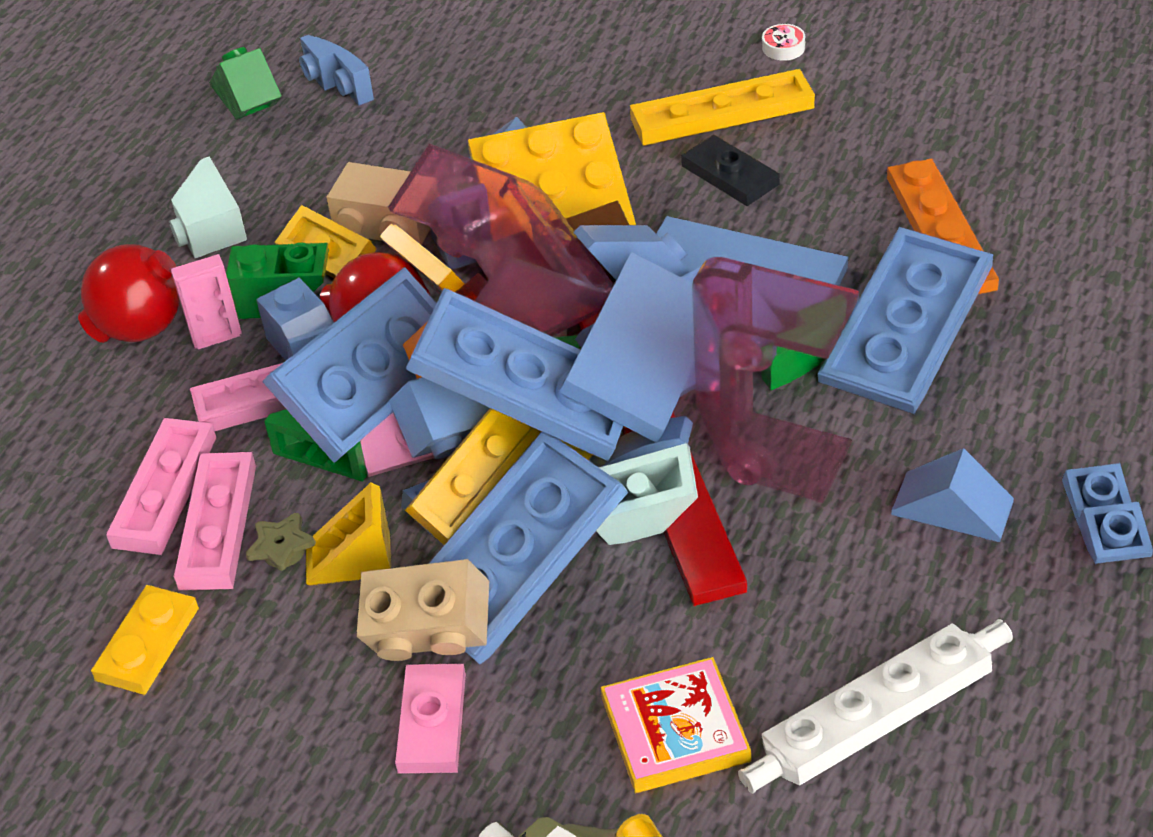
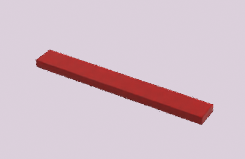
M610 293L573 301L574 314L581 331L595 323ZM674 412L670 418H675ZM625 426L622 428L624 435L633 431ZM691 453L698 498L663 533L694 607L747 593V579Z

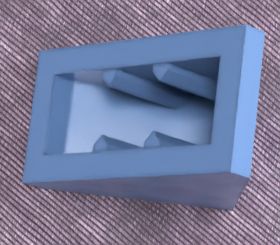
M963 448L908 471L892 508L891 515L1000 542L1014 498Z

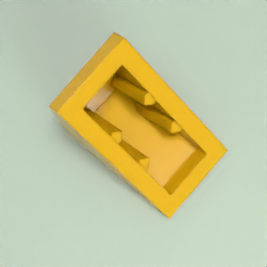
M370 482L312 536L316 544L306 549L307 585L360 580L362 572L391 569L390 532L380 486Z

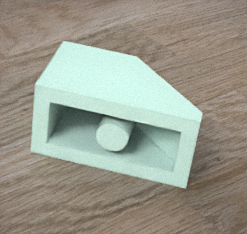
M210 156L201 159L171 199L176 218L169 221L178 246L188 245L194 259L247 240L240 209Z
M687 443L599 467L623 484L628 493L596 531L608 545L627 543L663 533L698 498L691 452Z

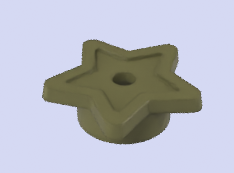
M293 513L279 523L258 521L255 524L258 539L246 551V559L248 561L264 560L268 565L283 571L297 563L303 557L305 549L315 546L316 541L311 535L301 531L302 517L299 513ZM284 539L282 543L276 544L277 540Z

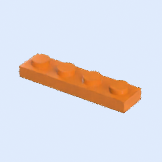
M933 159L912 161L887 168V180L914 231L983 251ZM993 267L978 294L998 290L999 278Z

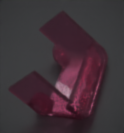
M429 143L388 206L393 214L429 225L438 237V246L449 255L457 258L465 255L477 261L489 281L475 302L549 336H554L600 313L614 286L586 246L574 234V230L550 197L539 187L523 178Z
M725 257L709 258L702 264L692 282L696 404L722 464L729 475L740 484L753 485L756 483L824 503L851 447L852 439L753 412V372L763 371L771 365L777 353V346L828 359L859 300V291Z

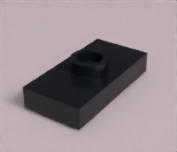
M714 134L681 155L682 167L745 206H749L780 185V173Z

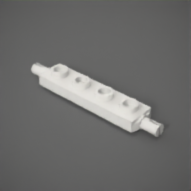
M997 619L993 624L975 634L962 631L953 623L763 732L762 739L766 756L748 767L740 769L738 771L740 781L745 787H748V791L751 794L780 776L797 785L805 783L992 672L990 652L1012 641L1013 635L1009 626L1003 623V620Z

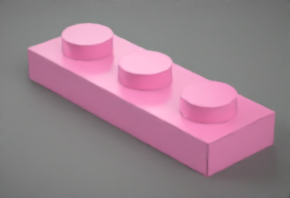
M170 418L163 419L106 534L111 549L162 555L193 489L200 454L210 453L217 438L212 423Z
M252 452L200 454L174 573L178 590L233 589L256 469Z

